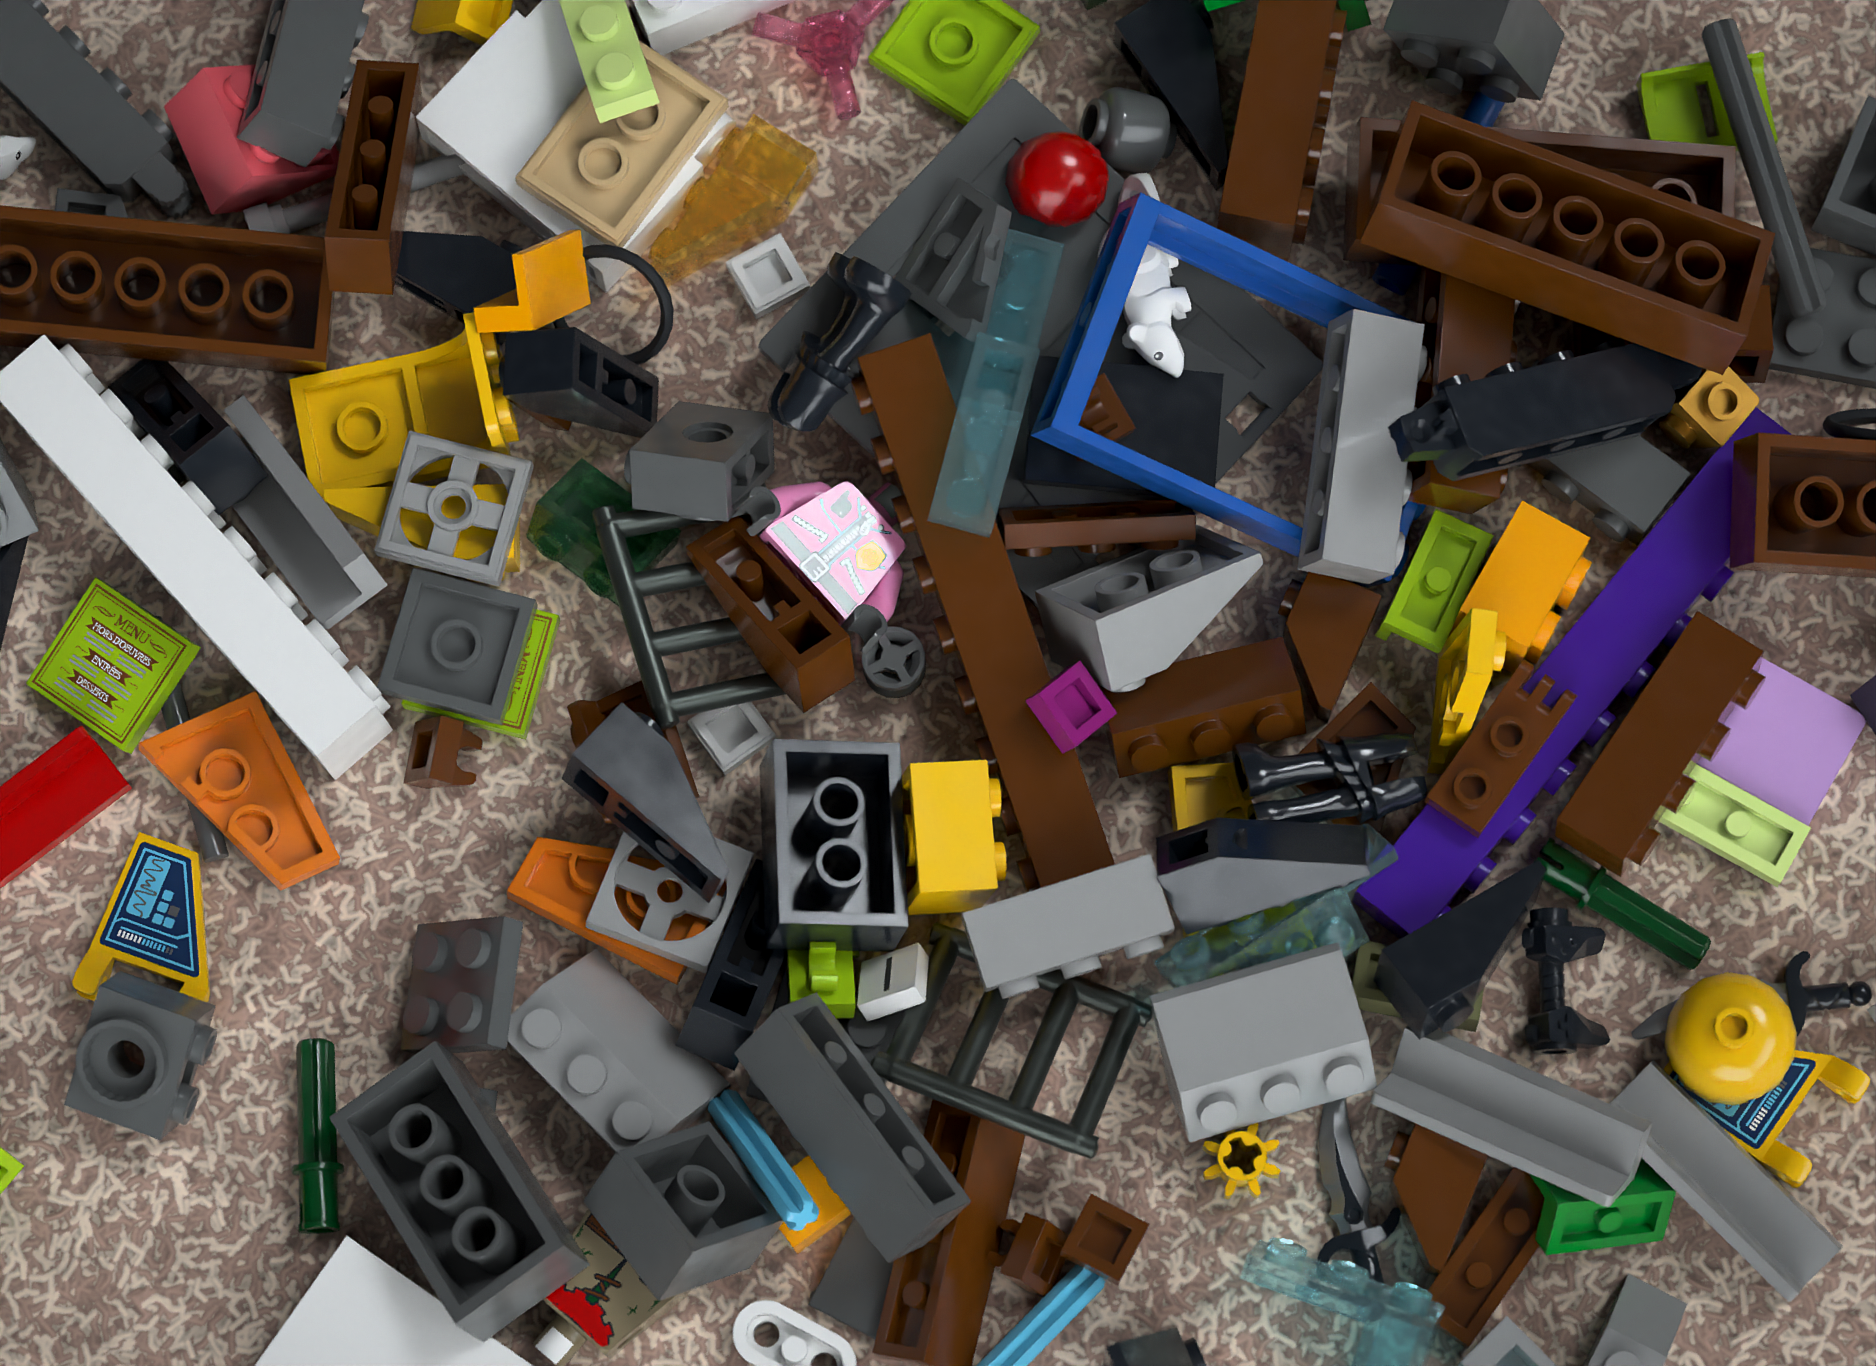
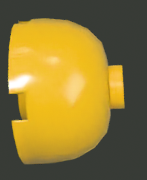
M1726 972L1703 978L1680 995L1668 1015L1664 1046L1671 1067L1687 1090L1708 1102L1735 1106L1760 1098L1781 1083L1794 1059L1797 1032L1789 1007L1773 987L1751 975Z

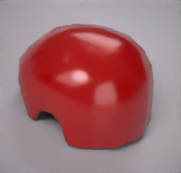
M1057 131L1046 132L1023 142L1009 160L1005 184L1014 208L1021 215L1029 216L1049 227H1067L1089 220L1103 204L1110 176L1107 163L1101 157V152L1091 142L1074 133Z

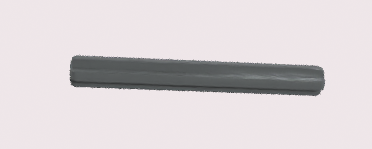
M1731 18L1712 22L1704 27L1702 39L1765 230L1776 233L1771 251L1791 313L1796 318L1817 314L1824 310V307L1827 305V299L1737 24Z

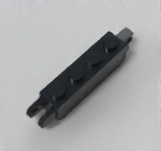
M1616 338L1597 345L1588 354L1575 357L1572 350L1557 352L1538 362L1537 366L1523 369L1521 362H1512L1492 370L1485 378L1474 381L1470 380L1468 374L1453 376L1435 385L1432 388L1434 396L1422 407L1400 416L1388 426L1391 438L1396 444L1397 453L1402 462L1433 460L1438 473L1452 481H1457L1640 436L1650 424L1672 410L1676 399L1675 390L1684 386L1688 387L1691 383L1697 381L1699 376L1703 374L1701 372L1703 368L1636 343L1626 345L1624 339Z

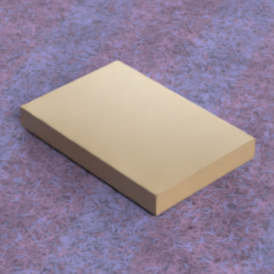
M641 41L639 43L660 103L600 123L587 85L585 84L515 177L519 187L604 244L622 248L729 107L726 97Z

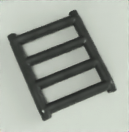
M602 506L592 511L596 533L650 709L661 730H666L679 724V717L786 694L767 672L672 692L662 660L663 656L745 639L730 617L654 632L643 597L707 585L693 562L635 572L625 538L710 521L686 519L675 514L640 509L616 513L614 506ZM765 527L757 535L760 536L767 527Z
M938 922L934 923L930 930L929 944L934 945L929 955L926 1000L922 1004L905 1009L886 1053L878 1051L870 1063L879 1077L886 1079L888 1082L1069 1153H1076L1088 1159H1093L1098 1151L1099 1137L1095 1136L1094 1132L1138 1025L1145 1028L1147 1022L1153 1017L1152 1006L1137 1000L1135 997L1081 976L1064 979L1062 969L1036 976L1039 988L1053 993V996L1009 1099L996 1096L973 1087L972 1083L1009 998L1002 999L999 988L988 992L984 991L947 1076L911 1062L957 956L975 963L965 931L951 928ZM1077 1003L1114 1018L1070 1124L1037 1112L1033 1108Z

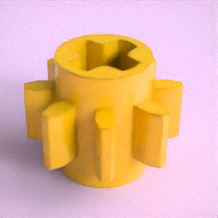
M1258 1123L1249 1125L1247 1132H1235V1130L1224 1132L1225 1139L1221 1144L1213 1141H1204L1202 1149L1207 1154L1216 1156V1164L1208 1167L1204 1171L1203 1177L1205 1180L1220 1176L1227 1183L1224 1190V1198L1227 1200L1234 1194L1236 1187L1246 1186L1250 1195L1257 1199L1261 1195L1260 1185L1257 1181L1260 1176L1278 1178L1281 1170L1266 1163L1267 1155L1273 1153L1280 1143L1278 1139L1263 1143L1256 1136ZM1239 1144L1244 1152L1255 1150L1258 1156L1251 1165V1174L1244 1175L1239 1167L1228 1169L1224 1164L1230 1158L1232 1145Z

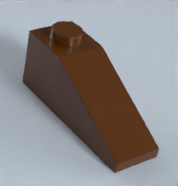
M740 516L730 518L728 522L722 523L687 545V555L765 671L797 707L805 713L856 680L850 636L760 537L748 534L747 528L749 526Z

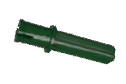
M1551 837L1548 838L1539 853L1560 865L1561 870L1540 857L1535 858L1534 862L1539 860L1547 869L1544 881L1577 901L1575 908L1581 911L1584 906L1588 907L1686 969L1694 970L1700 964L1711 943L1707 935L1605 873L1607 869L1602 865L1596 868L1556 843Z
M312 1038L301 1040L296 1046L298 1164L292 1166V1174L299 1178L298 1232L304 1234H328L341 1230L338 1207V1175L344 1172V1165L337 1162V1129L329 1118L336 1113L335 1046L332 1041L327 1039Z

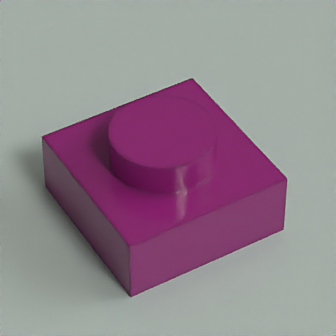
M1081 661L1066 667L1025 700L1062 754L1078 746L1117 714Z

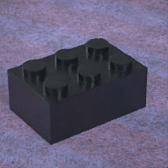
M772 739L759 766L765 948L808 950L809 942H836L837 951H894L908 928L900 743Z

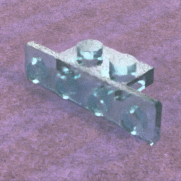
M1369 824L1361 825L1368 835L1370 876L1357 879L1342 888H1329L1296 899L1280 908H1268L1234 919L1221 927H1209L1200 930L1192 936L1181 939L1170 951L1155 960L1159 973L1175 989L1223 975L1234 967L1238 971L1338 942L1342 950L1343 957H1346L1370 941L1347 893L1397 861L1398 855L1394 846Z

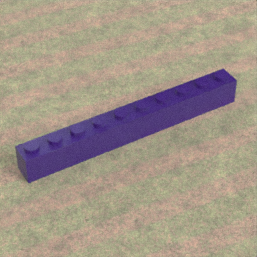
M1757 407L1723 447H1719L1523 686V689L1531 694L1545 674L1556 680L1555 685L1543 701L1552 709L1557 698L1566 689H1569L1578 697L1480 837H1475L1427 804L1374 868L1371 875L1356 890L1352 902L1398 939L1405 937L1452 910L1449 905L1463 887L1472 894L1479 889L1497 866V863L1490 859L1489 855L1502 839L1505 838L1512 845L1519 840L1537 817V814L1529 809L1533 801L1543 789L1552 796L1558 792L1577 767L1569 760L1573 752L1583 740L1591 747L1598 743L1617 718L1608 709L1622 692L1631 699L1637 695L1656 670V668L1648 663V660L1661 644H1664L1670 650L1692 619L1687 614L1701 595L1709 602H1712L1732 578L1735 572L1726 565L1730 561L1734 441L1758 432L1792 435Z

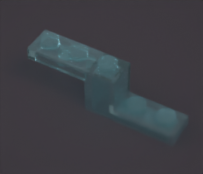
M1008 229L986 334L978 332L971 345L956 401L957 410L927 521L985 537H990L1040 353V349L1037 347L1065 246L1063 243Z
M1270 1238L1269 1243L1259 1240L1247 1254L1240 1279L1365 1323L1352 1366H1427L1446 1307L1431 1301L1433 1296L1429 1291L1409 1283L1397 1282L1392 1287L1369 1279L1370 1273L1368 1270L1348 1261L1333 1260L1330 1265L1306 1256V1248L1298 1243L1282 1238Z

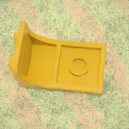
M474 312L463 314L464 331L441 345L410 354L288 379L307 478L322 499L324 488L393 487L409 431L511 456L509 443L520 441L513 406L509 404V399L503 396V388H497L496 384L500 383L499 363L503 356L500 344H497L495 332L477 333ZM453 458L441 459L427 465L410 482L419 483L447 477ZM480 463L478 470L489 467Z

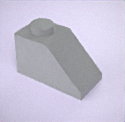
M1627 1274L1583 1366H1663L1687 1303Z

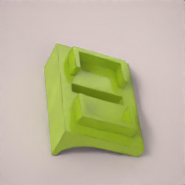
M1764 52L1747 54L1770 128L1777 144L1778 137L1764 75ZM1710 61L1640 74L1636 87L1649 140L1736 146V151H1739ZM1706 84L1717 136L1708 138L1696 86Z

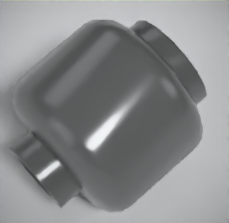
M1121 87L1107 89L1099 98H1093L1088 102L1082 115L1079 130L1080 137L1091 142L1101 152V157L1114 170L1131 174L1151 172L1159 164L1161 158L1166 159L1171 155L1177 139L1176 124L1170 121L1168 107L1161 98L1156 95Z

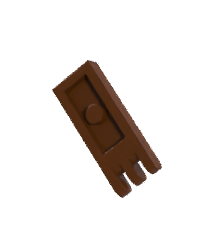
M1525 659L1521 662L1425 799L1427 804L1477 838L1480 837L1578 697V695L1566 689L1557 698L1553 709L1547 706L1543 701L1556 683V680L1547 674L1543 676L1531 694L1521 688L1530 679L1535 668L1534 665Z

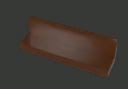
M932 1099L924 1138L968 1195L971 1202L926 1245L894 1260L872 1353L889 1359L927 1366H972L995 1268L986 1257L989 1251L996 1253L999 1251L1003 1234L1000 1224L1007 1217L1025 1135Z

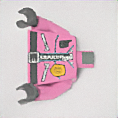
M819 481L779 486L771 490L762 486H756L732 505L734 511L744 509L752 516L754 524L747 528L748 534L755 536L767 527L759 536L760 539L846 632L850 630L860 635L864 641V646L860 651L864 654L869 653L888 628L887 622L894 614L904 576L902 566L897 559L905 550L906 544L892 528L898 521L891 498L900 496V490L887 482L866 499L848 481H844L833 488Z

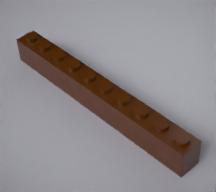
M931 333L857 357L860 376L851 378L850 384L861 415L873 412L880 432V436L870 439L881 474L893 472L901 495L891 498L892 506L902 534L914 532L922 555L912 558L913 567L923 594L926 595L932 592L936 594L942 616L932 619L944 655L956 652L964 676L953 679L965 716L976 712L984 736L974 740L979 759L988 761V774L997 773L1005 794V797L1001 798L1000 813L1003 828L1007 837L1019 834L1027 857L1016 861L1026 893L1115 865L1075 748L1062 754L1025 701L1048 683L1051 678Z

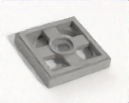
M409 431L375 545V554L379 557L500 587L534 466L532 461ZM453 458L447 481L440 483L435 488L410 482L427 465L441 459ZM480 463L492 469L503 481L508 492L505 506L477 498L473 486ZM459 496L465 501L466 510L461 517L450 519L443 515L441 506L446 498ZM401 508L430 516L434 527L427 550L414 547L406 538L400 521ZM472 525L497 532L494 546L482 555L470 560L453 557L460 531L466 530Z
M623 831L586 920V928L706 974L753 860L754 852L714 837L729 869V873L725 879L726 891L724 896L716 895L708 903L668 868L661 867L652 871L629 862L628 859L631 851L639 844ZM673 880L679 883L683 892L679 900L668 903L659 898L657 888L663 881ZM617 887L644 897L648 911L639 931L632 927L621 914L614 895ZM686 913L712 923L707 929L693 937L683 940L665 941L672 920Z

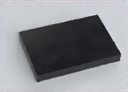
M1035 355L1032 367L1023 484L1164 497L1088 461L1081 460L1078 462L1074 455L1031 436L1060 357ZM1102 362L1097 376L1103 373L1106 374L1136 427L1134 432L1116 441V443L1215 488L1224 374L1183 370L1181 376L1176 378L1158 367Z

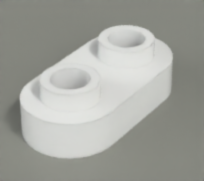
M761 1300L751 1303L739 1313L733 1326L735 1347L740 1355L754 1366H812L814 1359L821 1354H828L834 1357L837 1366H857L855 1353L844 1338L778 1302ZM771 1323L779 1329V1339L771 1347H761L755 1341V1331L761 1324Z

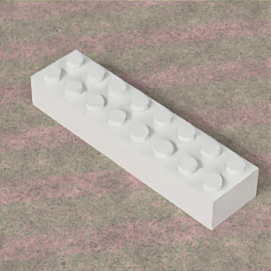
M42 335L0 371V403L336 780L393 731L383 716L391 706L381 696L382 693L357 665L348 673L342 668L349 662V659L339 649L340 646L315 618L306 626L301 622L308 616L307 612L274 572L265 579L260 576L267 568L237 530L231 526L224 533L220 531L226 525V522L220 515L218 516L214 511L216 509L193 481L189 480L184 486L180 487L179 484L185 478L160 444L150 434L142 441H139L146 433L133 419L134 416L109 388L99 396L105 390V387L74 348L67 343L58 350L45 335Z

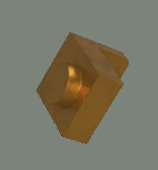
M1729 366L1723 375L1703 369L1701 371L1703 374L1699 376L1697 381L1691 383L1688 387L1684 386L1675 390L1676 399L1672 410L1665 416L1660 417L1662 421L1659 423L1662 432L1675 444L1683 448L1723 447L1759 404V397Z

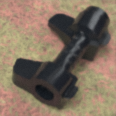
M1565 908L1530 910V923H1527V928L1522 931V946L1525 948L1526 957L1538 962L1540 979V1013L1529 1016L1528 1025L1525 1027V1039L1532 1046L1533 1054H1571L1577 1052V1048H1595L1604 1046L1610 1041L1606 1028L1603 1025L1585 1018L1571 1006H1566L1565 987L1563 986L1565 984L1564 963L1599 954L1602 951L1606 937L1605 932L1598 927L1572 926V922L1569 921V910Z

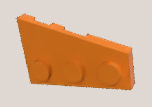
M256 691L139 742L138 750L280 891L339 864L340 856Z
M537 837L507 889V899L678 985L688 968L687 966L586 928V920L615 853V849ZM629 856L628 859L629 862L652 871L665 867L657 859ZM673 880L663 881L657 888L659 898L668 903L676 902L683 893L679 883ZM725 881L717 894L721 897L724 896L726 891ZM617 887L614 892L617 906L626 921L639 931L648 911L644 897ZM686 913L672 920L665 941H676L693 937L707 929L712 923Z

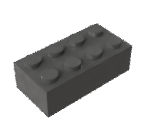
M433 1041L329 1117L453 1322L482 1342H485L590 1265L465 1064L437 1041Z

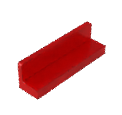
M83 726L77 727L0 786V889L132 789L131 785L98 742Z

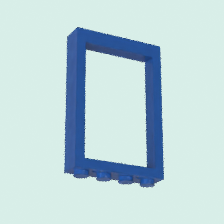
M1140 192L1118 205L1031 436L1299 558L1302 527L1079 426L1147 244L1327 329L1329 321L1352 309L1411 322L1414 321ZM1407 501L1402 507L1399 531L1404 534L1405 540L1412 521L1420 517L1426 507L1425 504ZM1405 543L1403 557L1398 567L1394 570V575L1370 584L1351 582L1365 588L1390 582L1403 569L1409 555V545Z

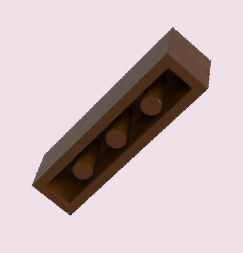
M373 60L356 61L324 235L329 291L393 295L420 138V131L416 116L422 111L419 63Z
M1421 265L1416 323L1424 324L1422 345L1427 348L1428 357L1425 372L1417 383L1414 407L1418 409L1434 396L1432 388L1448 378L1460 374H1468L1470 380L1474 381L1485 378L1489 372L1500 366L1516 362L1517 344L1515 340H1512L1514 314L1519 307L1520 301ZM1433 460L1411 461L1407 463V469L1412 473V488L1407 501L1472 515L1500 498L1507 482L1508 468L1452 481L1437 472Z
M1697 611L1558 816L1555 837L1619 877L1623 875L1631 861L1642 866L1660 839L1661 833L1654 829L1666 809L1675 814L1681 809L1696 784V780L1689 777L1690 773L1701 757L1711 762L1728 738L1731 728L1724 725V722L1734 707L1738 705L1746 710L1761 689L1766 679L1765 676L1759 673L1764 651Z

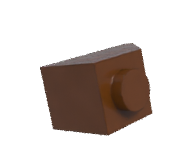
M1308 572L1303 583L1295 579L1291 580L1277 614L1288 618L1283 638L1316 718L1328 723L1377 613L1382 595L1341 578Z
M1415 1123L1410 1135L1397 1131L1383 1167L1395 1171L1389 1189L1397 1207L1401 1211L1402 1219L1425 1272L1437 1277L1444 1269L1488 1155Z

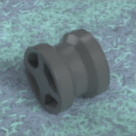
M889 626L885 634L869 653H862L863 673L867 684L874 692L886 698H901L912 694L920 687L926 672L925 652L921 641L913 632L903 627ZM886 669L891 672H896V674H891L888 672H884L881 674L880 672Z

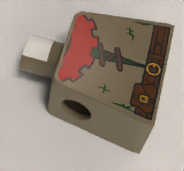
M588 1209L572 1236L590 1265L543 1299L558 1315L532 1344L557 1366H565L587 1340L610 1359L682 1301L691 1290L658 1301Z

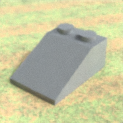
M1196 525V539L1179 540V546L1176 548L1150 550L1141 547L1034 591L1051 661L1064 668L1081 661L1094 681L1111 692H1127L1139 688L1145 683L1146 677L1167 669L1263 565L1261 552L1200 525Z

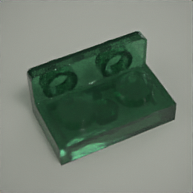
M581 458L537 501L526 536L543 556L552 561L559 562L585 581L592 592L600 597L608 598L619 607L596 533L592 511L602 506H614L616 513L637 509L632 508L631 493ZM673 528L625 538L635 572L654 569L677 545L681 530Z

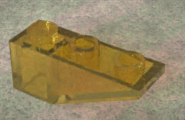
M755 114L752 115L743 130L737 126L733 128L719 149L717 158L721 162L709 179L700 177L694 183L683 203V209L686 210V213L674 230L666 227L656 238L650 249L648 259L652 261L651 265L663 278L667 288L783 223L819 172L817 153Z

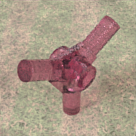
M858 0L846 12L839 9L807 17L803 23L758 12L753 27V36L796 47V54L820 77H827L837 118L840 120L851 119L861 114L855 86L851 77V70L856 69L865 38L863 30L895 0Z

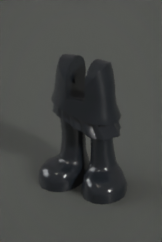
M834 253L827 265V274L843 291L844 302L840 312L821 338L809 331H803L800 348H794L783 375L769 397L767 406L771 417L785 427L796 431L809 432L816 430L821 425L835 402L848 394L844 388L852 381L849 375L851 361L905 307L912 295L909 289L899 281L858 257L853 256L850 259L840 253Z
M1381 733L1360 737L1336 735V743L1316 738V752L1288 756L1269 755L1257 744L1250 742L1234 744L1232 747L1236 779L1244 800L1259 798L1290 786L1330 778L1337 786L1334 789L1305 796L1250 804L1248 806L1247 819L1321 823L1332 819L1356 816L1357 820L1363 823L1370 818L1377 821L1389 813L1420 802L1428 795L1425 776L1399 778L1383 784H1374L1370 766L1392 763L1419 752L1414 735L1411 733Z

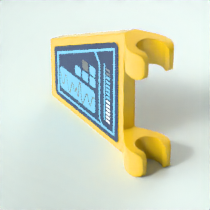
M141 832L138 833L91 946L74 974L72 984L77 990L78 995L95 1001L99 985L110 978L114 962L117 960L181 983L183 986L179 991L180 993L205 1002L209 1001L210 983L200 856L197 852Z
M1795 1050L1793 1062L1777 1087L1760 1098L1733 1106L1708 1102L1687 1090L1678 1079V1075L1671 1067L1670 1061L1663 1069L1757 1162L1792 1188L1802 1186L1811 1171L1812 1163L1804 1155L1776 1139L1817 1079L1851 1104H1856L1860 1101L1870 1084V1078L1866 1073L1833 1055Z

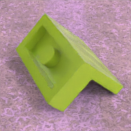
M1435 509L1424 527L1375 636L1387 641L1390 634L1394 633L1439 654L1494 535Z

